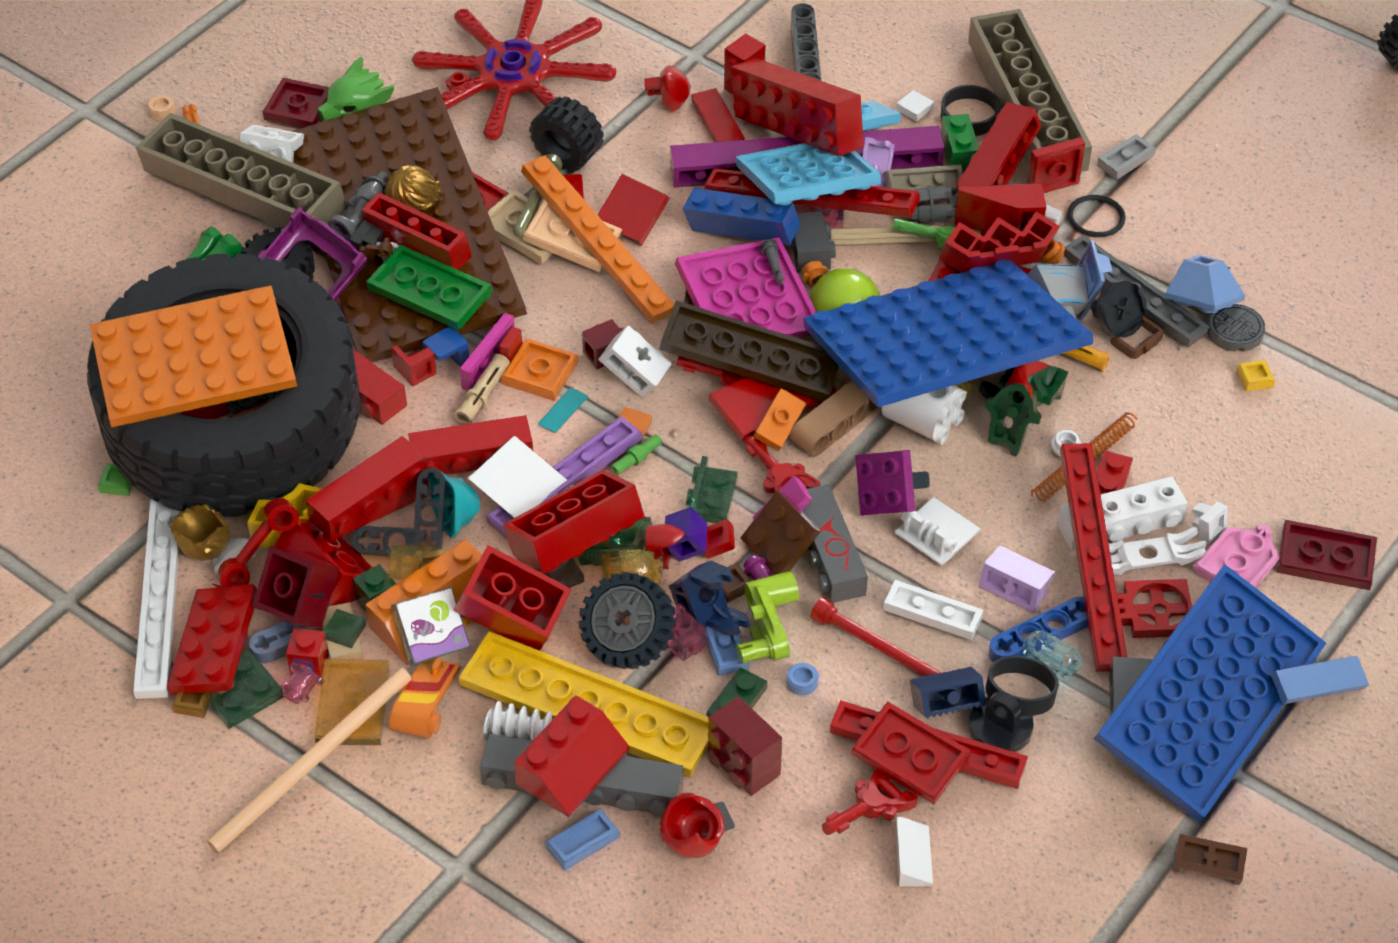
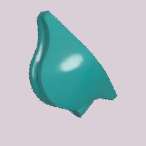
M441 472L445 476L447 483L444 531L450 538H455L460 528L468 525L478 513L480 498L476 491L465 483L462 478H451ZM433 474L430 475L429 479L431 499L439 501L440 496L435 497L433 489L435 485L440 484V481ZM432 505V506H433V510H434V514H435V516H436V518H437V517H438V509H437V507H436L435 505Z

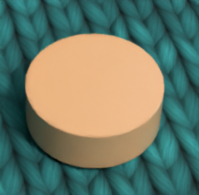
M156 96L147 105L150 117L155 120H163L169 113L175 114L176 112L174 101L168 96Z

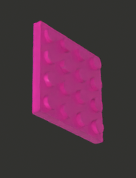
M780 237L773 239L777 241L779 246L777 253L779 265L785 278L782 281L783 285L777 284L775 280L777 276L773 275L767 256L761 253L759 246L763 241L677 257L675 266L694 306L792 337L810 336L804 328L803 318L816 313V310Z

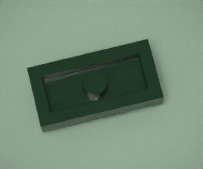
M740 667L707 710L706 716L709 717L737 696L753 708L766 691L768 681Z

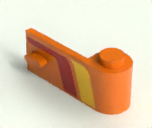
M442 658L422 660L411 676L412 680L406 684L393 705L389 721L390 730L429 739L432 733L437 734L441 725V715L437 714L438 705L460 671V665L442 661Z

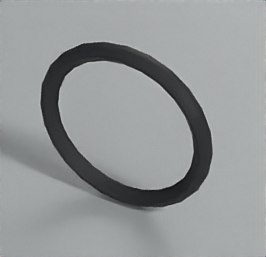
M1086 195L1077 198L1071 203L1067 212L1071 226L1078 232L1091 237L1113 235L1121 230L1126 220L1125 211L1122 206L1112 198L1103 195ZM1099 200L1114 206L1119 212L1120 220L1117 226L1111 230L1104 232L1089 231L1075 222L1073 211L1078 204L1084 201Z

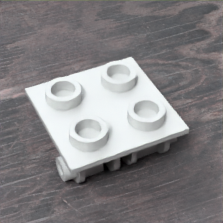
M933 497L918 511L904 512L901 517L904 524L895 531V534L940 565H944L978 534L981 528Z

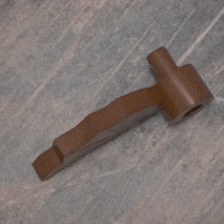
M386 237L380 245L366 244V246H360L358 251H361L367 259L375 257L376 254L382 257H390L392 244L390 239Z

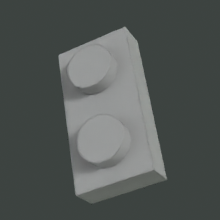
M1135 134L1098 157L1097 166L1117 180L1155 155L1156 148Z

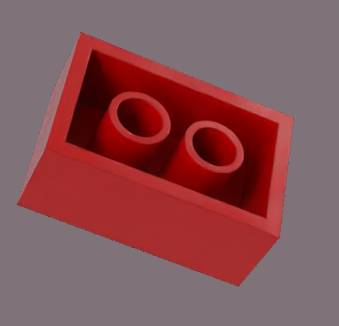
M487 545L453 611L505 638L540 651L549 638L572 589Z

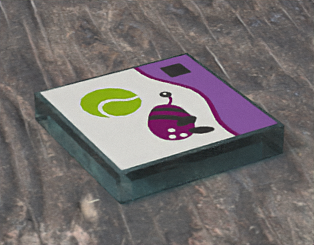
M452 587L391 605L410 666L471 647L461 614L453 611L457 602Z

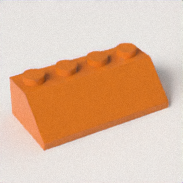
M465 539L365 604L369 628L406 665L414 661L396 604L447 589L452 590L455 603L457 604L482 554ZM459 614L463 628L473 622Z

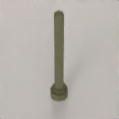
M555 154L545 155L560 172L563 166L562 160ZM535 188L513 230L514 235L517 237L524 235L542 198Z

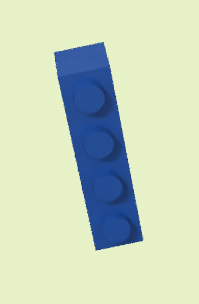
M693 188L683 207L691 230L758 241L780 237L783 244L791 245L801 225L793 202L788 205H777L768 198Z

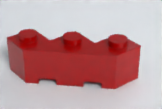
M1038 212L1034 213L1023 231L997 217L983 237L959 222L946 240L939 259L961 273L970 271L974 267L995 264L999 260H1010L1017 266L1038 263L1053 242L1060 226Z

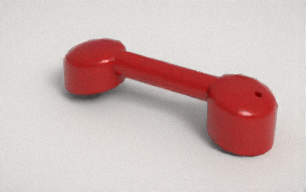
M276 498L265 505L263 508L264 521L237 557L229 558L219 566L217 578L222 587L248 585L250 582V572L246 564L272 530L286 532L296 526L299 515L289 500Z

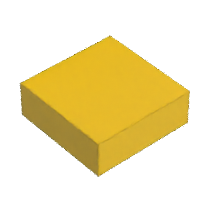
M1266 360L1237 365L1236 371L1246 392L1274 387L1275 379Z

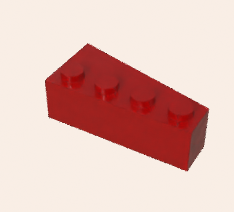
M401 436L306 499L309 520L333 541L416 502L418 476L423 470L427 469L426 456ZM424 480V484L429 487L428 480Z

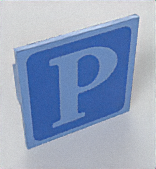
M1090 240L1077 264L1084 266L1089 301L1085 309L1078 315L1079 320L1086 316L1105 282L1103 274L1112 272L1109 257L1097 253L1093 240Z

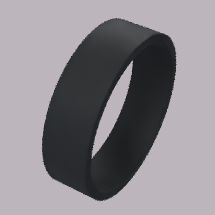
M961 85L946 92L942 98L941 120L942 116H951L946 110L950 103L960 99H976L988 104L995 114L984 121L971 122L975 136L989 132L996 120L997 114L1000 112V101L992 91L977 85Z
M1007 656L992 663L985 685V691L989 699L997 691L1005 692L993 680L996 676L1005 673H1021L1038 679L1050 691V694L1035 699L1011 695L1021 706V716L1040 715L1053 707L1059 681L1054 671L1046 664L1025 656Z

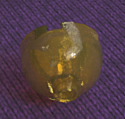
M619 550V557L610 558V552L606 553L601 557L602 579H610L612 574L622 575L623 572H630L649 578L660 585L663 574V557L659 556L658 559H654V552L644 550Z

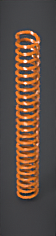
M1125 412L1116 422H1113L1112 425L1089 442L1093 443L1092 446L1099 453L1096 454L1093 450L1095 460L1103 454L1104 450H1108V447H1112V444H1115L1127 432L1135 428L1133 419L1126 416L1131 415L1135 420H1138L1133 413ZM1125 418L1129 419L1133 425L1130 426L1129 422L1126 421ZM1110 430L1113 431V433L1118 437L1117 439H1116L1115 436L1110 432ZM1106 433L1109 434V436L1114 440L1113 442H1112L1111 439L1106 435ZM1103 437L1106 438V440L1110 443V445L1107 444V442L1103 439ZM1099 440L1102 441V443L1106 446V448L1103 447V445L1099 442ZM1095 443L1098 444L1102 451H1100V449L1095 445ZM1060 466L1051 476H1048L1035 489H1032L1031 497L1035 491L1036 497L1040 501L1046 502L1050 495H1054V492H1058V489L1065 486V479L1060 473L1064 474L1063 466ZM1057 475L1064 481V483H1061V481L1057 478ZM1053 478L1057 481V483L1060 484V486H1057V484L1053 481ZM1049 482H1051L1053 486L1056 487V490L1053 489ZM1045 485H1047V486L1049 487V489L1052 491V493H1050V492L1048 491V489L1045 487ZM1041 488L1045 490L1048 496H1046L1044 492H1042ZM1037 491L1044 497V500L1039 497Z

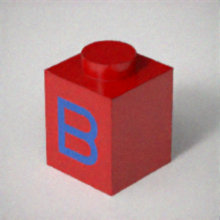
M293 628L286 652L290 677L322 680L329 656L325 632Z

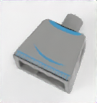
M1037 263L1027 274L1075 318L1088 305L1083 265Z

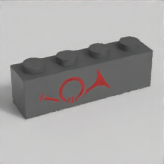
M830 485L806 489L813 500L802 512L821 531L808 547L809 562L811 568L818 571V584L821 592H826L829 600L833 603L866 596L868 575Z

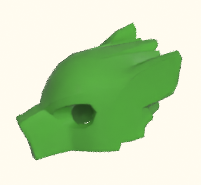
M359 57L347 69L344 76L330 85L327 102L318 108L320 122L383 104L390 99L395 89L394 85L381 88L383 80L378 79L379 73H369L368 68L362 69L363 57ZM354 106V110L346 112L343 110V107Z

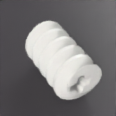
M497 701L494 708L490 709L486 715L483 727V740H488L489 734L533 741L553 720L552 712L548 711L544 719H540L539 709H535L531 717L527 716V708L525 706H522L520 712L515 714L514 704L510 703L504 712L502 711L501 701Z

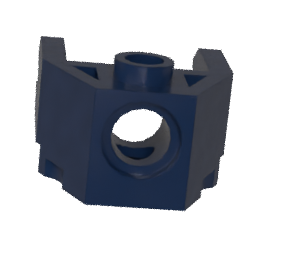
M708 561L694 567L669 585L678 612L691 621L700 631L708 626L726 635H739L741 633L740 626L750 627L747 614L727 606L721 590L724 588L722 581H734L730 568L713 561Z

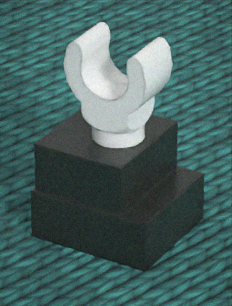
M363 220L350 238V243L357 251L360 250V246H366V244L380 245L383 242L384 230L374 226L373 223ZM390 242L392 244V252H394L399 245ZM382 257L383 262H385L388 257Z

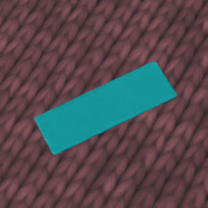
M570 388L539 421L538 425L556 433L588 398V395Z

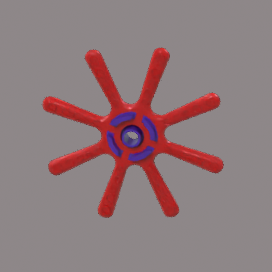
M525 0L516 37L501 42L496 40L468 9H460L454 14L455 21L484 46L487 52L481 56H464L419 51L413 55L412 63L419 69H453L478 72L479 76L449 91L443 92L441 96L446 109L449 110L481 91H497V97L483 131L486 139L496 141L502 136L510 100L515 94L520 92L531 93L545 107L556 96L541 83L544 79L549 77H567L609 82L616 77V68L608 63H562L548 60L553 54L598 34L603 26L600 19L589 17L551 40H546L542 44H533L529 40L540 14L543 0Z

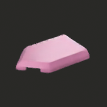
M1258 525L1256 529L1240 530L1239 527L1226 528L1207 549L1206 554L1200 557L1193 565L1194 571L1201 578L1211 582L1217 572L1226 564L1256 588L1279 561L1277 550L1274 548L1271 539L1272 534L1269 525Z

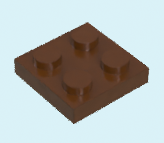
M776 491L740 539L756 555L763 557L766 560V566L776 575L790 571L821 531L784 493Z

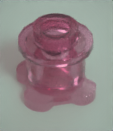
M292 662L289 668L293 673L287 682H282L281 684L284 690L283 696L295 704H300V702L308 703L310 700L308 695L316 684L322 686L325 681L304 664L297 665Z

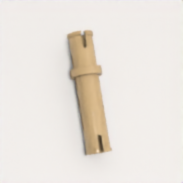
M501 354L494 355L475 386L466 392L464 402L454 414V418L459 424H471L478 411L484 409L488 402V396L510 364L505 356Z

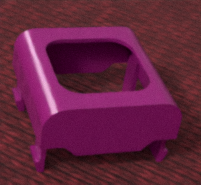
M297 207L289 217L291 221L269 248L262 250L258 256L261 261L265 258H270L281 262L296 243L300 241L313 243L335 259L341 266L342 272L340 277L327 292L336 301L367 263V257L361 251H357L349 241L326 224L308 215L301 207Z

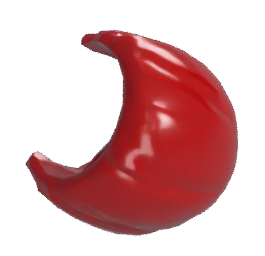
M681 793L670 800L666 806V810L661 817L659 831L662 841L676 854L686 858H700L710 854L717 847L725 830V821L720 810L707 798L694 795V793Z

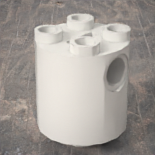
M955 385L882 406V415L942 445L947 440L951 427L953 425L958 426L963 419L965 411L960 408L965 400L967 391Z

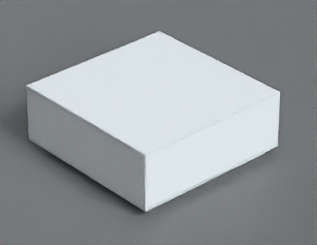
M912 90L896 104L897 111L916 122L934 107V101L915 90Z

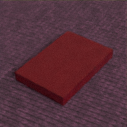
M1285 520L1277 573L1370 590L1373 581L1377 537Z

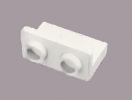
M251 125L240 134L241 142L292 163L294 151L303 145L304 134L258 125Z

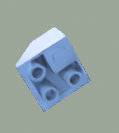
M1199 254L1184 259L1165 293V298L1176 301V304L1179 306H1196L1204 313H1217L1220 309L1230 308L1233 304L1243 301L1245 294L1224 261Z

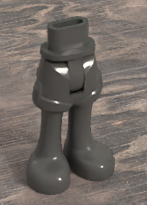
M381 171L374 176L367 177L363 181L362 186L358 187L347 201L345 216L334 215L328 223L324 224L350 242V238L364 220L361 209L378 192L384 194L385 183L389 178L388 174Z

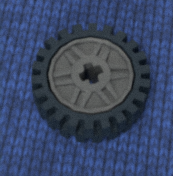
M623 572L622 575L612 574L610 579L603 578L600 580V586H593L589 590L592 593L591 596H585L583 603L586 605L584 609L580 608L579 615L582 617V621H578L579 628L583 631L580 634L581 638L586 642L587 645L585 646L594 656L611 666L621 669H638V666L645 667L650 664V660L656 661L660 658L661 655L659 653L662 650L666 651L669 645L666 643L669 639L672 640L675 634L672 632V627H676V620L673 618V615L676 614L675 608L671 605L670 597L651 579L630 572ZM627 616H629L628 618L631 620V622L629 623V625L626 626L624 620Z

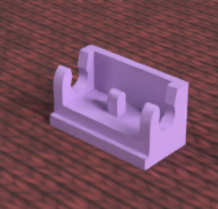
M866 137L862 157L878 170L881 176V184L871 186L886 187L883 173L886 170H891L895 144L886 140L877 141L874 138Z
M999 546L984 563L979 587L1034 613L1049 590L1046 587L1053 579L1055 572Z

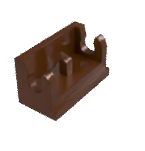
M1179 834L1172 871L1179 872L1180 869L1230 879L1233 880V884L1240 885L1243 880L1248 848Z

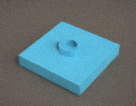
M874 100L861 102L863 131L901 122L900 112Z

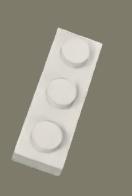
M897 580L894 581L884 601L883 608L884 611L969 640L973 639L983 618L984 611L983 609Z

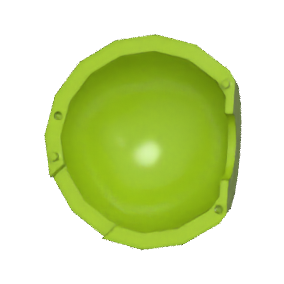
M837 268L827 272L816 282L809 298L816 312L836 309L843 304H853L864 301L871 296L881 295L873 279L857 269Z

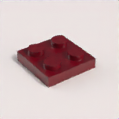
M282 78L262 111L264 120L301 128L317 124L320 120L318 108L327 102L329 87Z

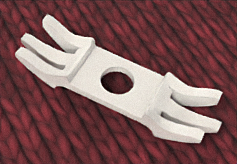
M1196 527L1180 534L1166 533L1165 537L1126 543H1123V540H1119L1109 544L1113 573L1122 575L1125 571L1173 563H1179L1183 566L1204 556L1207 544L1206 541L1182 545L1197 535ZM1149 547L1156 551L1157 556L1152 559H1146L1140 555L1139 550Z

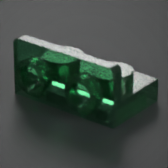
M702 456L700 466H694L692 484L695 485L694 489H688L686 506L692 507L705 522L718 523L728 519L738 481V472L708 467V457Z

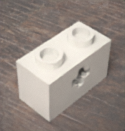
M629 325L613 338L598 359L641 397H644L658 385L672 364L660 351L650 345Z

